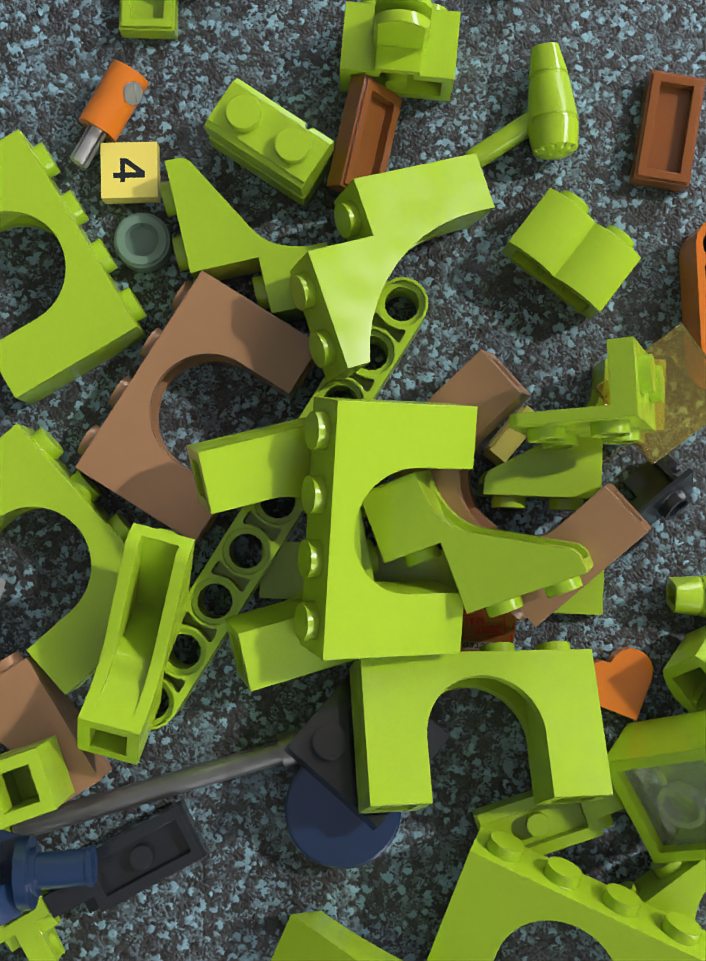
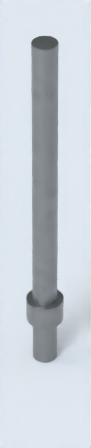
M300 729L277 735V741L64 803L56 810L12 825V831L21 835L33 834L38 836L283 764L285 769L298 766L300 764L287 754L284 749L298 734Z

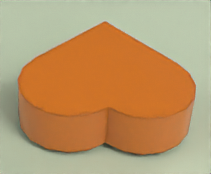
M631 647L617 648L610 653L607 660H594L600 707L637 721L652 681L654 671L652 662L645 653Z

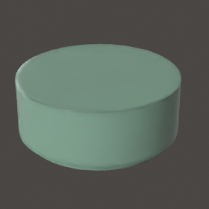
M141 212L129 215L120 222L114 234V247L118 256L126 266L134 271L141 273L154 272L162 268L172 255L173 242L171 233L165 223L153 214Z

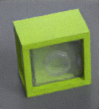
M706 710L628 723L607 754L611 782L654 864L706 860Z

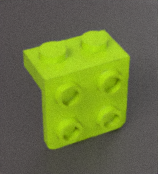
M634 336L607 339L610 405L515 413L509 415L510 429L527 436V442L541 443L542 449L578 447V437L590 436L602 438V444L606 445L640 442V432L656 431L654 403L664 402L665 399L662 366L655 365L653 354H647Z

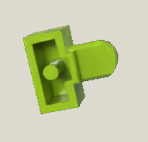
M431 0L346 1L340 58V91L348 92L351 76L367 74L399 97L450 101L455 80L461 12L448 11L445 7L432 3Z

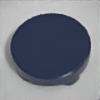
M302 766L299 767L292 777L286 794L285 821L293 842L308 858L329 868L351 869L375 860L390 846L400 825L401 812H390L377 829L372 830Z

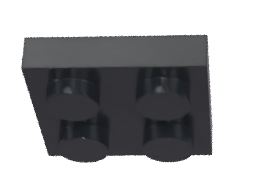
M349 673L286 746L284 751L372 830H375L382 824L390 812L359 814ZM431 718L428 720L427 727L429 763L450 737Z

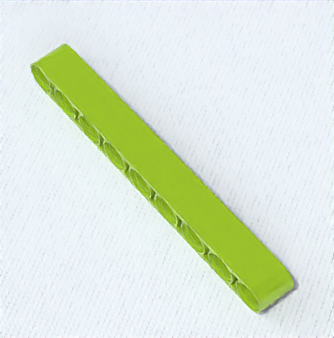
M396 277L387 281L378 299L372 320L370 344L380 346L387 356L386 363L376 370L361 368L349 377L329 383L326 377H324L299 418L307 417L309 412L313 411L314 397H328L336 391L350 393L355 399L376 400L419 332L427 313L428 296L425 289L417 281L408 277ZM395 297H404L414 304L416 315L407 321H398L388 315L385 305ZM295 497L293 511L284 518L276 519L271 517L266 512L264 501L241 508L188 593L186 614L178 635L188 634L198 641L201 647L200 658L194 664L183 663L176 658L172 648L164 670L162 688L168 695L169 706L167 711L156 714L151 729L165 726L184 706L228 636L225 618L243 612L277 554L305 512L302 507L301 498ZM246 534H252L259 538L264 547L263 558L254 567L241 565L234 556L236 541ZM211 584L223 585L231 593L232 606L226 615L217 616L210 613L205 607L204 593Z

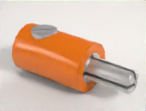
M112 60L78 119L86 127V130L71 154L70 159L80 167L88 168L103 140L111 143L117 141L149 86L148 81L139 72L123 62Z

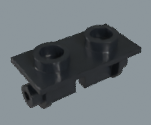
M668 454L663 455L660 459L653 456L623 481V486L635 497L629 503L650 526L661 517L665 520L674 518L692 499L690 494L692 493L694 472L689 468L677 477L676 474L681 469L677 462ZM647 533L621 556H625L637 548L646 538Z

